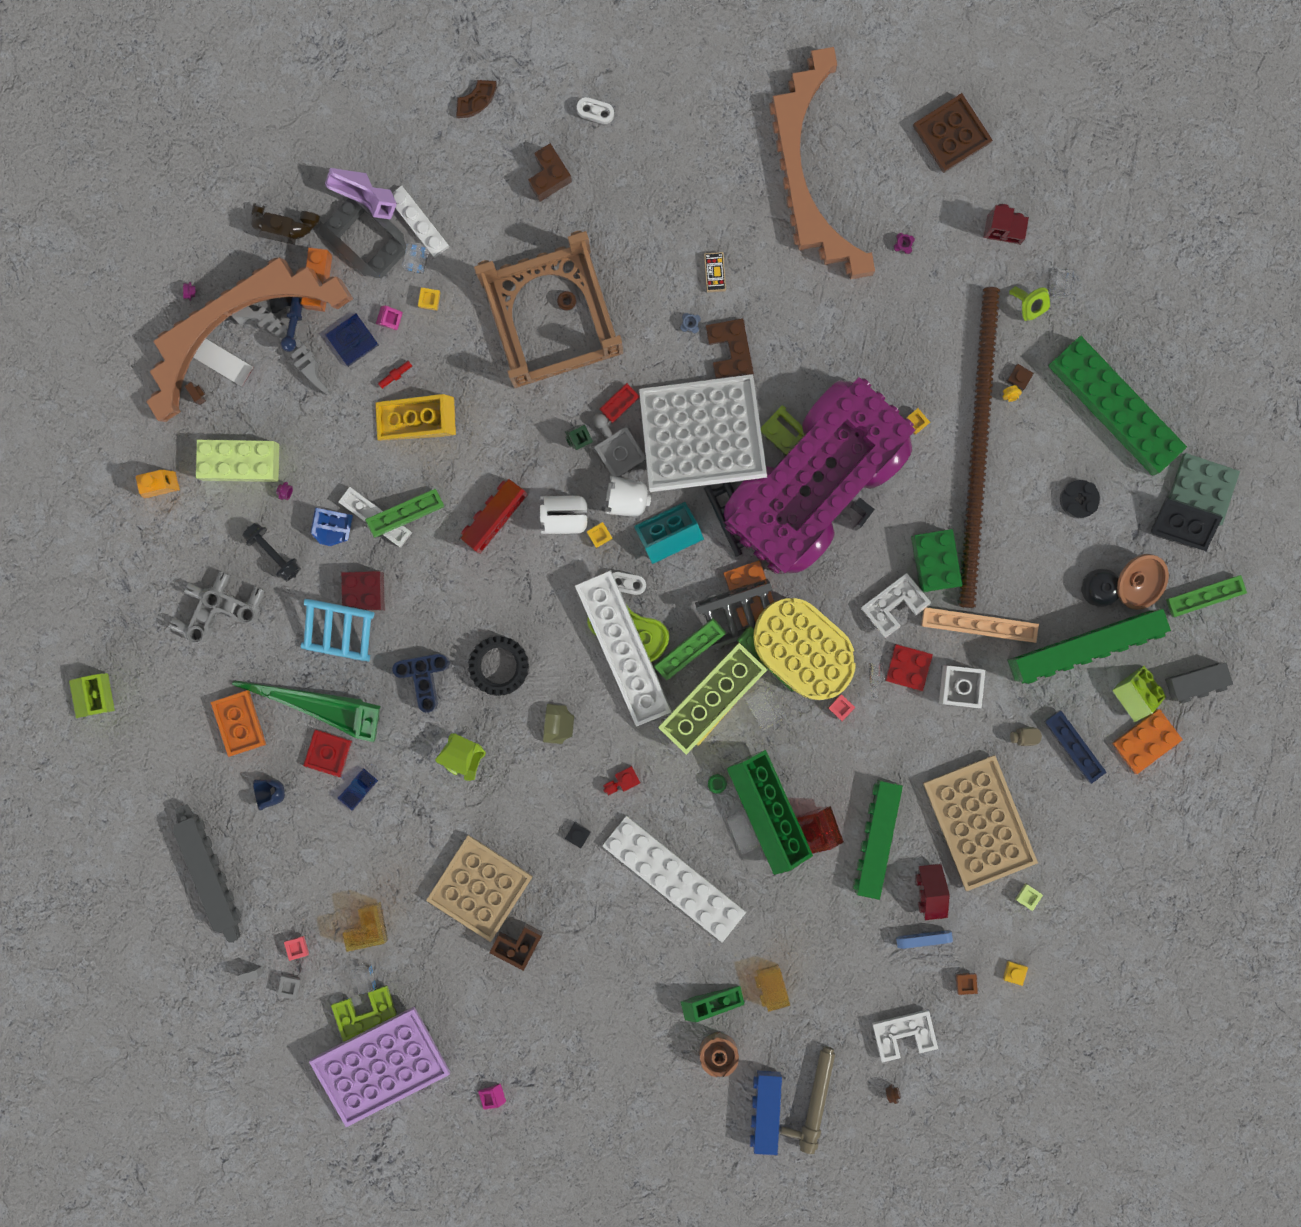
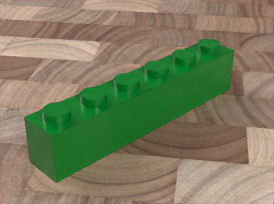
M877 780V784L874 783L872 795H874L873 803L870 802L868 814H870L869 822L866 821L864 833H867L866 839L862 840L860 851L863 852L862 859H858V878H855L853 882V889L858 896L880 900L903 786L900 784Z

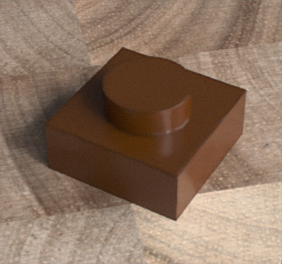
M1016 364L1007 382L1018 386L1023 391L1034 373Z
M192 382L185 385L195 403L201 405L206 402L204 398L205 392L200 385Z

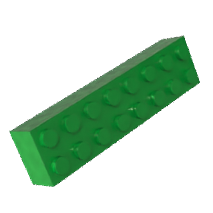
M1082 336L1076 338L1047 365L1152 476L1161 473L1187 448L1178 436Z
M1154 609L1007 659L1014 681L1030 684L1038 681L1037 677L1047 678L1055 675L1057 670L1067 671L1073 669L1074 664H1088L1093 662L1092 658L1101 659L1110 656V652L1128 650L1129 645L1139 646L1148 643L1147 639L1156 640L1166 636L1165 633L1171 631L1164 609Z

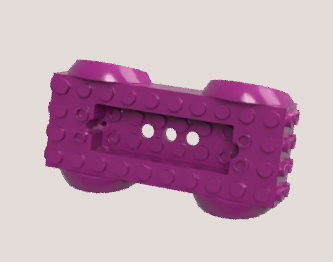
M858 377L853 382L840 380L834 383L817 400L802 423L804 436L775 467L766 466L767 478L744 480L725 506L724 523L727 525L725 528L732 535L737 534L741 538L739 541L746 548L751 547L755 551L753 554L760 561L765 560L769 564L767 567L775 574L798 573L812 565L827 550L834 538L835 531L832 521L862 488H875L893 477L907 462L912 453L910 436L916 430L913 428L914 424L908 418H903L899 415L900 411L894 405H889L884 401L885 397L880 392H875L865 378L861 379ZM833 457L837 463L834 468L826 466L827 458ZM815 472H820L823 476L822 481L819 483L813 480ZM804 485L808 486L811 490L810 495L807 497L800 494V488Z

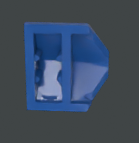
M315 508L310 533L322 545L333 546L348 541L353 515Z

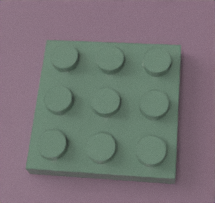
M1184 453L1169 498L1222 515L1223 518L1219 526H1222L1240 471Z

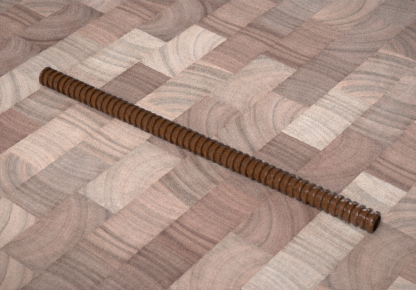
M985 287L983 289L984 294L982 295L984 300H982L983 306L981 310L983 312H981V316L983 318L980 319L982 322L980 328L982 329L979 331L981 334L979 339L981 341L979 342L980 347L978 351L980 353L977 363H979L977 369L979 370L976 372L978 375L976 381L978 383L975 384L977 387L975 393L977 395L974 396L976 407H974L975 413H973V416L975 418L972 428H974L972 434L974 435L971 437L973 440L971 446L973 448L970 449L972 452L970 458L972 460L969 462L971 464L969 466L971 470L969 472L970 478H968L970 484H968L969 490H967V493H969L967 499L969 500L966 502V505H968L966 511L968 513L965 514L967 517L965 523L967 525L964 527L966 529L964 532L966 537L963 544L965 549H963L964 555L962 558L964 561H962L963 567L961 568L963 570V573H961V576H963L961 579L962 586L960 587L962 591L959 592L961 594V597H959L961 603L958 605L964 608L976 607L974 601L977 600L975 598V595H977V592H975V589H977L976 583H978L976 577H978L977 571H979L977 568L979 562L977 561L980 559L978 556L980 550L978 548L981 547L979 536L982 535L980 524L983 522L981 521V518H983L981 514L983 512L982 506H984L982 500H984L983 494H985V491H983L985 485L983 483L986 482V479H984L986 473L984 471L987 469L985 467L987 464L985 459L988 452L986 447H988L987 441L989 438L987 435H989L988 429L990 428L988 425L990 419L988 417L991 416L989 405L992 404L990 401L992 399L990 395L992 393L991 388L993 387L991 382L994 372H992L994 366L992 365L995 363L993 360L995 354L993 352L996 351L994 348L996 342L994 340L997 338L995 336L997 334L995 329L998 322L996 317L998 316L997 311L999 307L997 305H999L998 299L1000 298L998 295L1000 289L997 287Z

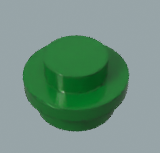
M714 774L708 780V788L713 793H722L727 787L726 779L720 774Z

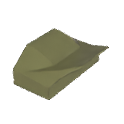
M547 704L543 742L563 744L564 740L572 737L574 715L567 710L565 705Z

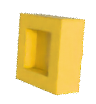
M421 287L418 307L438 311L440 290Z
M919 408L907 417L914 424L913 428L916 429L913 433L914 436L930 423Z
M603 522L587 531L596 549L613 539Z
M1008 961L1003 980L1023 986L1028 967Z

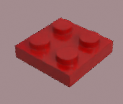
M895 644L885 681L923 691L933 654Z

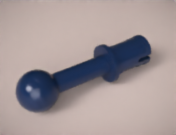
M298 297L292 298L290 311L287 313V317L290 319L287 334L280 343L281 348L286 352H291L296 348L294 335L297 321L302 320L301 312L303 307L301 305L302 299Z

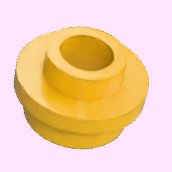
M1014 385L1004 389L1002 397L1003 400L1013 402L1019 399L1022 392L1021 389H1018V386Z

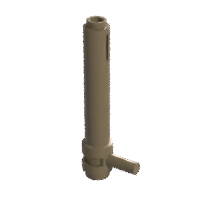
M823 1046V1050H820L806 1122L802 1127V1131L782 1127L781 1135L800 1139V1151L807 1154H815L819 1144L817 1140L821 1135L820 1125L835 1058L834 1049Z

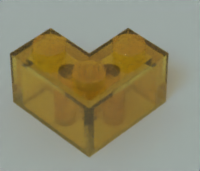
M381 902L361 906L358 909L361 926L348 928L343 932L346 952L382 945L388 941Z

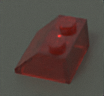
M831 806L815 809L796 816L812 854L831 850L844 842Z

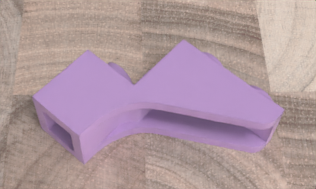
M330 168L325 182L328 189L362 203L370 210L373 217L392 218L397 203L391 190L372 187L366 173Z

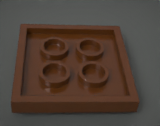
M962 93L913 124L916 132L943 173L993 141Z

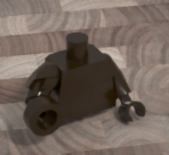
M256 203L253 204L251 213L252 227L260 230L259 237L295 245L296 239L310 234L313 227L319 224L320 216L312 212L301 211L300 221L302 223H298L290 217L268 212L264 213V205L259 207L256 206Z

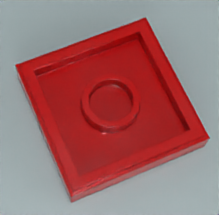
M315 729L303 766L341 777L352 740Z

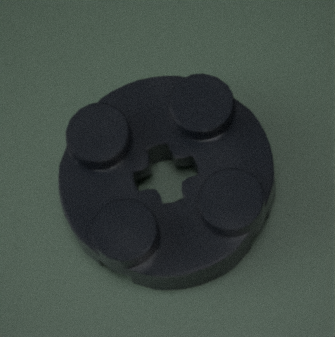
M1086 480L1070 482L1060 494L1062 509L1073 518L1079 519L1090 516L1097 511L1100 503V495L1095 484ZM1078 494H1081V496L1084 497V501H1082V504H1079V501L1075 500V498L1078 497Z

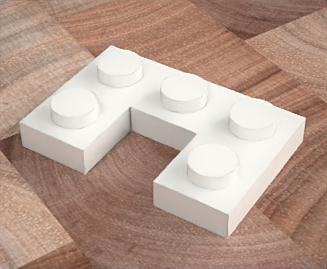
M906 573L862 606L861 610L882 636L887 638L900 628V624L889 611L904 601L911 611L917 615L929 606L931 602Z
M928 1009L872 1023L881 1062L901 1058L896 1039L911 1035L915 1036L919 1053L938 1049Z

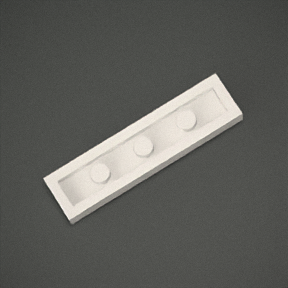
M403 186L392 193L397 203L395 209L431 255L436 258L449 248V245Z
M351 487L348 488L339 500L340 504L363 521L383 512V510ZM401 526L383 535L399 547H402L412 532L406 527Z

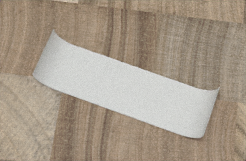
M208 339L203 341L193 357L241 387L254 368Z

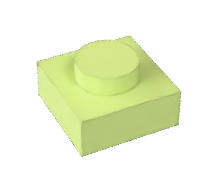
M1025 883L1015 900L1033 911L1043 895Z

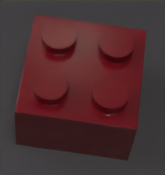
M341 572L342 606L368 611L385 610L384 572Z

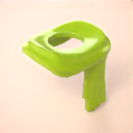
M1016 286L1009 291V294L1022 300V316L1025 321L1037 318L1050 307L1049 293L1044 287L1035 289L1029 294ZM1041 299V308L1032 312L1031 306L1034 301Z

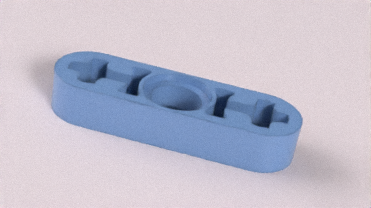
M944 930L898 936L896 941L897 948L905 949L953 942L952 931Z

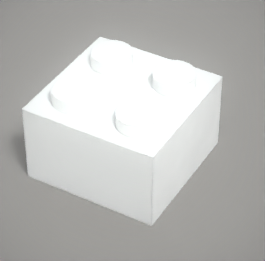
M943 665L939 704L982 708L986 670Z

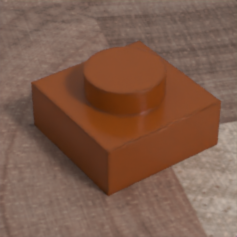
M976 973L956 974L958 995L978 994Z

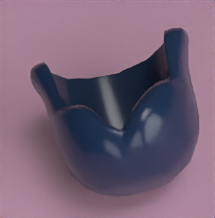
M255 779L253 781V789L259 811L279 804L284 800L285 789L279 780ZM272 787H274L275 790L273 794H271L270 790Z

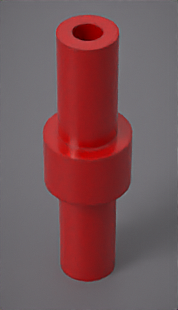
M409 360L397 369H392L389 375L378 382L379 386L383 389L392 381L400 379L403 373L413 367Z

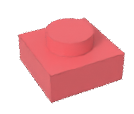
M842 694L828 707L841 721L855 708Z
M304 936L284 942L289 961L309 955Z

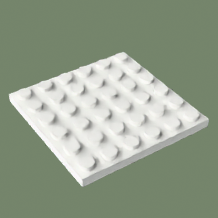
M753 374L639 389L650 492L767 478Z

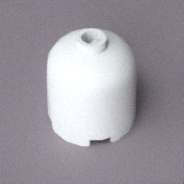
M610 476V480L613 483L608 484L606 501H609V508H605V514L633 517L642 515L646 506H650L651 495H648L646 485L640 481Z

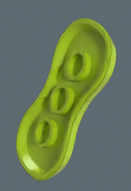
M627 606L650 661L657 660L664 653L669 642L667 628L658 620L635 614ZM588 617V618H587L588 627H589V629L591 630V632H592L594 635H596V633H595V631H594V629H593V626H592V624H591V622H590V619H589V617Z

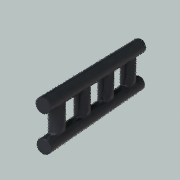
M730 482L722 483L723 486L714 490L711 485L704 488L735 557L742 555L741 548L745 546L740 541L737 542L734 535L725 528L727 526L724 523L725 506L720 507L716 498L727 492L730 499L734 489Z

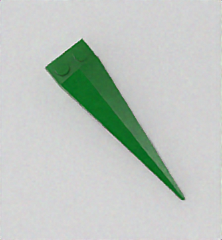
M240 681L232 682V685L249 690L301 711L354 738L374 742L376 739L381 707L379 705L363 702L362 699Z

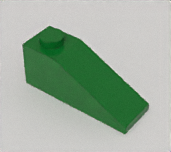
M741 986L701 994L680 1001L685 1021L696 1023L745 1005Z

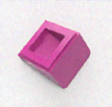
M386 305L381 306L376 324L398 330L403 312Z
M501 1084L478 1091L484 1110L498 1108L506 1102Z

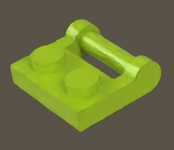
M782 405L760 429L761 433L786 455L804 436L802 425ZM780 416L799 433L797 437L777 420Z

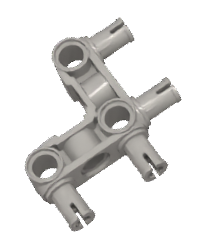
M222 571L218 572L213 586L203 589L189 582L186 586L189 589H185L184 594L199 599V604L191 622L187 624L173 618L171 620L173 624H169L168 628L183 634L185 639L192 643H204L211 635L214 621L220 613L232 616V619L239 622L255 623L259 619V604L266 590L254 586L249 600L246 602L225 594L224 589L231 575L225 574ZM214 594L217 597V601L212 605L210 597ZM247 610L252 612V617L249 620L245 618ZM196 630L201 632V637L198 640L194 636Z

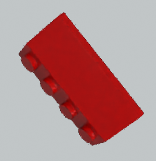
M510 479L507 481L503 480L497 487V490H499L495 496L491 495L485 502L487 506L484 510H479L473 517L475 521L471 526L467 525L461 532L463 536L460 539L479 554L482 553L528 496L525 490Z

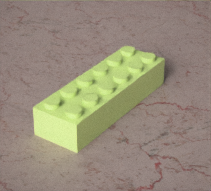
M737 643L658 728L687 755L767 669L740 643Z

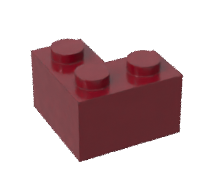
M1007 204L995 205L987 215L983 238L1021 245L1026 237L1029 217H1025L1022 213H1014L1015 208H1010Z
M942 864L918 866V874H915L916 885L920 886L921 889L919 890V912L923 913L925 921L948 918L950 894Z

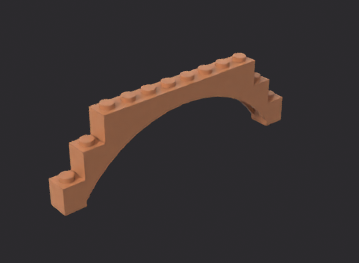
M834 47L811 51L810 58L807 59L809 70L792 73L791 81H788L790 93L773 96L772 103H769L770 114L774 115L775 118L773 131L774 134H778L776 147L782 156V159L779 160L781 171L784 170L785 173L783 185L784 189H788L789 196H786L787 207L791 208L792 211L790 224L791 227H795V233L793 234L794 244L798 245L799 250L821 247L819 248V256L821 260H824V265L847 261L845 263L846 274H849L850 280L873 276L875 267L872 252L866 253L853 246L829 225L812 200L803 175L800 155L803 119L814 94L828 75L835 73L837 68Z
M280 257L274 258L263 269L255 270L248 279L238 281L236 283L237 286L233 289H227L216 300L208 301L201 310L190 313L189 318L175 323L173 325L174 328L160 333L153 342L165 361L156 363L154 365L155 368L150 373L161 391L151 394V398L146 401L156 419L167 422L181 412L179 409L180 393L189 364L206 337L229 316L255 303L282 297L317 299L330 303L331 307L339 309L353 300L342 279L332 276L327 278L324 284H322L313 269L302 267L294 275L286 260Z

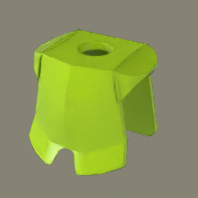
M451 733L448 737V743L435 761L443 765L453 775L460 773L464 775V780L472 781L475 780L480 759L485 756L486 751L478 743L472 742L456 733Z

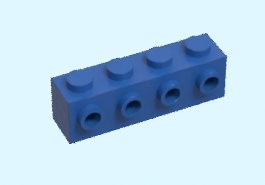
M757 1070V1076L753 1078V1088L756 1089V1096L752 1097V1108H755V1115H751V1128H754V1135H750V1147H753L754 1154L778 1155L782 1087L781 1072Z

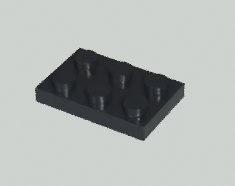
M1166 497L1152 526L1151 533L1207 551L1223 517L1220 514Z

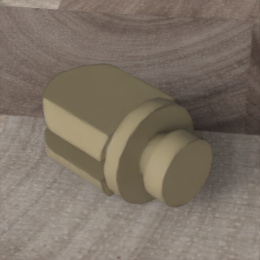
M1035 727L1018 728L1016 732L1010 733L1011 742L1017 743L1019 746H1034L1039 744L1042 739L1040 730Z

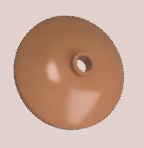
M1143 554L1132 559L1124 567L1118 579L1117 593L1121 602L1135 610L1148 608L1157 602L1164 593L1168 583L1169 573L1166 563L1160 557L1153 554Z

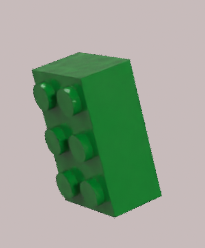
M953 529L918 534L911 537L919 588L923 593L962 586Z

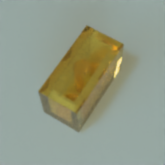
M779 964L756 970L758 976L754 978L757 989H762L763 995H760L762 1006H766L768 1012L791 1006Z

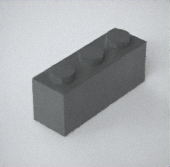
M1227 662L1215 663L1165 679L1171 700L1179 701V704L1191 701L1190 698L1194 696L1198 698L1209 696V692L1214 690L1216 693L1228 690L1227 686L1233 685Z

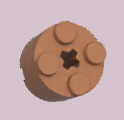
M715 1032L707 1036L700 1045V1062L707 1074L713 1077H725L735 1071L738 1065L739 1054L736 1043L730 1036ZM716 1053H722V1057H720V1056H717V1057H716L715 1054H716Z

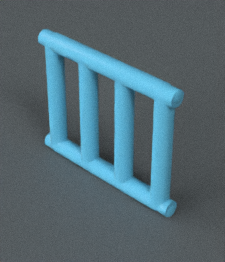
M304 599L306 619L304 642L301 643L302 649L360 661H370L368 647L371 619L374 618V612ZM314 608L325 610L323 645L312 643ZM333 612L344 614L341 649L330 647ZM352 615L363 617L360 653L349 651Z

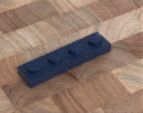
M1058 710L1044 721L1090 784L1107 773L1061 710Z

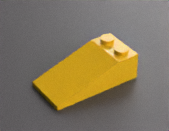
M439 394L376 402L377 440L456 435L454 397Z

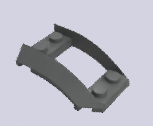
M348 198L324 224L320 221L319 234L364 276L382 279L408 251L403 237L404 234L388 219L373 217L366 206L351 198ZM364 211L392 236L367 264L340 239Z

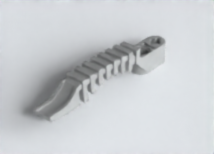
M247 306L231 315L240 325L246 321L259 322L258 325L265 331L268 329L269 332L281 340L286 337L288 327L264 306L258 311H253L250 306ZM294 335L296 348L291 351V356L297 361L294 363L295 367L317 388L329 396L332 392L319 378V363L315 360L316 356Z

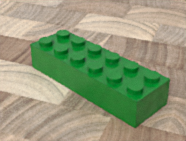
M764 750L752 754L728 767L727 771L773 874L777 875L791 871L811 858L813 854L767 751Z

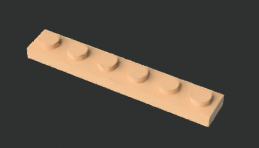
M925 608L923 610L921 627L1036 643L1039 624Z

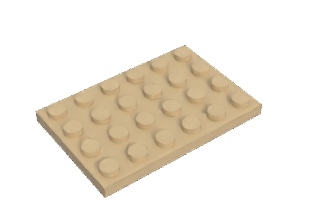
M995 755L923 782L965 891L1038 864Z

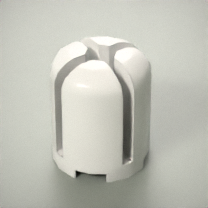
M540 496L541 499H544V505H540V522L545 526V531H541V534L584 532L587 527L586 515L548 516V514L587 513V503L582 496Z

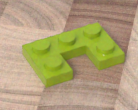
M387 985L368 992L373 1008L372 1011L356 1015L351 997L331 1005L343 1042L397 1015Z

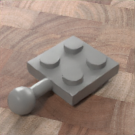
M596 414L593 417L592 423L594 427L601 429L606 440L596 445L594 449L612 476L620 477L646 461L645 455L627 427L613 435L607 426V417L604 414Z

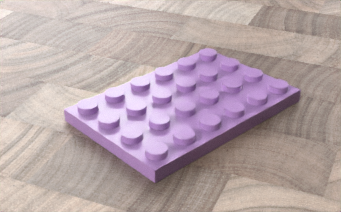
M415 1007L311 1058L309 1061L345 1127L450 1075L449 1068Z

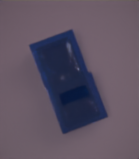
M363 768L338 797V800L353 811L378 780Z

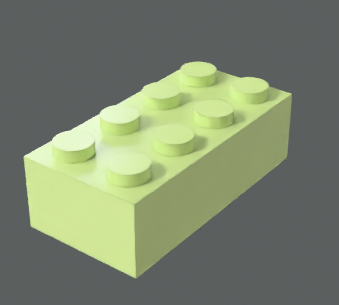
M197 440L196 478L202 481L278 482L279 444L275 441Z

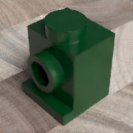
M585 424L577 425L565 431L568 445L575 450L593 442Z

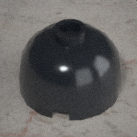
M1096 569L1089 572L1084 577L1081 587L1084 599L1089 604L1098 607H1106L1113 604L1119 599L1117 593L1119 577L1108 569Z

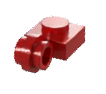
M630 766L615 774L618 782L614 783L612 780L604 784L605 789L603 791L609 796L618 791V786H621L623 792L641 782L633 767Z

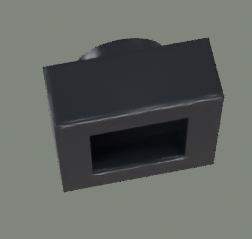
M574 822L565 839L582 848L591 831Z

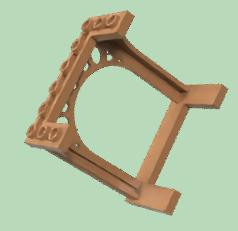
M579 230L571 233V236L568 237L569 247H559L553 253H540L536 256L537 258L531 260L525 258L512 266L511 264L503 265L499 270H496L493 261L489 262V260L481 261L478 263V266L474 267L482 288L485 289L510 367V370L507 372L514 388L623 354L620 335H615L590 257V244L586 231L582 232ZM567 261H572L574 263L572 271L564 273V264ZM559 264V269H558V270H552V269H551V267H552L553 265H554V267H555V266H557V265ZM577 273L580 278L575 279L573 276ZM546 275L564 277L577 285L584 294L602 349L529 372L513 322L512 309L514 300L521 288L537 277ZM520 276H523L524 279L520 282L515 279V277L521 278ZM503 282H513L516 286L515 290L508 291L504 289ZM502 294L510 296V300L506 302V297H503Z

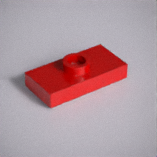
M626 383L599 410L613 424L640 396Z

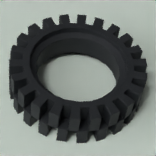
M494 636L482 640L474 647L475 649L471 652V657L468 661V671L470 672L471 680L474 681L475 686L480 688L482 692L495 696L506 695L514 692L524 683L528 675V656L518 642L508 637ZM494 648L508 650L516 660L514 676L502 684L490 682L485 678L481 670V662L484 655Z

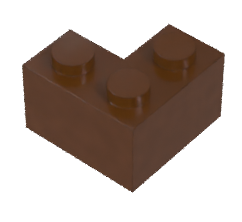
M551 143L534 153L535 159L542 171L528 179L529 185L539 202L572 182L570 173Z
M527 923L518 940L500 932L489 953L524 971L543 932Z

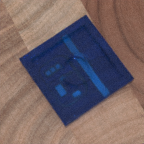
M357 313L326 334V337L348 367L379 346Z

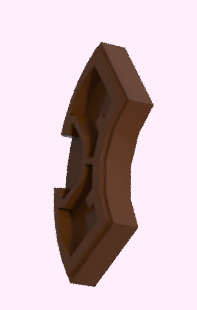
M477 80L476 87L470 94L464 97H457L456 117L468 118L483 111L495 95L497 81Z

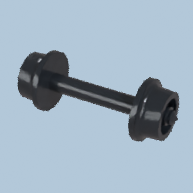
M258 523L248 526L242 534L247 541L246 545L251 546L257 542L281 567L276 574L278 578L281 577L286 582L296 578L297 573L301 570L296 563L297 560L293 558L286 562L262 537L267 531L266 527H261Z

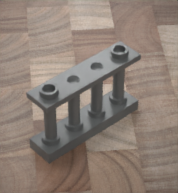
M768 579L695 602L698 614L705 615L707 622L714 618L713 610L723 609L729 626L730 634L722 636L709 647L710 650H720L725 647L724 645L736 642L747 629L738 631L731 610L733 603L739 602L742 604L748 626L753 629L755 628L756 623L749 600L754 596L760 597L763 610L770 605L767 594L769 591H772V587Z

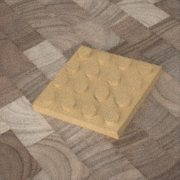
M468 835L426 901L491 942L533 876Z

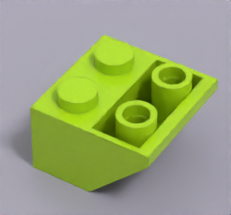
M1145 666L1140 667L1120 681L1112 690L1134 722L1154 713L1166 698L1164 690L1158 686L1152 673Z
M108 673L80 677L69 681L76 718L115 711Z

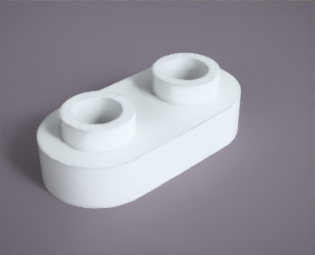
M587 97L580 99L577 103V112L584 119L608 124L614 118L613 107L608 103ZM585 107L590 108L588 112L583 111ZM602 113H607L608 116H607V117H602L601 114H602Z
M621 572L613 573L615 579L619 578L622 581L618 586L620 592L640 595L645 591L646 582L641 576ZM639 582L640 588L634 589L633 583Z

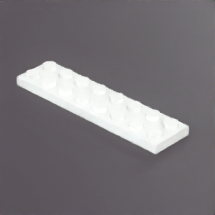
M610 570L575 585L636 727L671 713V707L612 571Z
M627 815L602 845L721 942L726 939L746 914L744 909Z

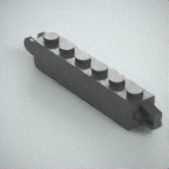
M188 804L182 805L175 809L178 823L174 825L173 832L213 931H222L226 940L229 943H234L241 937L238 923L241 922V913L238 908H235L233 893L231 890H228L226 876L220 871L218 866L220 864L219 858L213 853L211 848L212 841L209 836H206L204 831V821L198 815L194 816Z

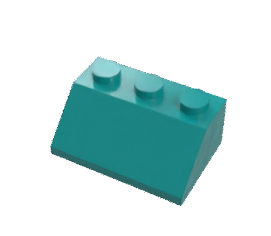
M686 502L634 526L652 564L704 540L699 525Z

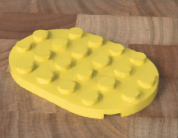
M786 598L771 603L759 615L754 628L756 652L764 665L795 692L808 699L824 700L839 695L847 688L855 672L854 648L846 634L807 601L797 598Z

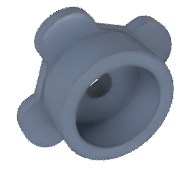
M688 313L683 314V324L680 326V329L683 332L691 331L696 334L699 331L698 323L701 320L700 316Z

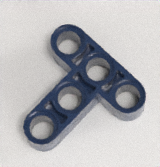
M435 654L398 661L393 665L392 671L396 677L407 678L413 676L418 707L422 712L429 713L437 708L438 700L433 673L446 670L450 665V660L444 654ZM442 657L445 661V665L442 668L436 666V659ZM421 660L426 664V668L422 672L417 669V663ZM401 664L407 667V672L404 675L398 672V667ZM424 679L429 682L427 690H423L420 687V683ZM427 698L433 703L430 709H426L423 705L424 700Z

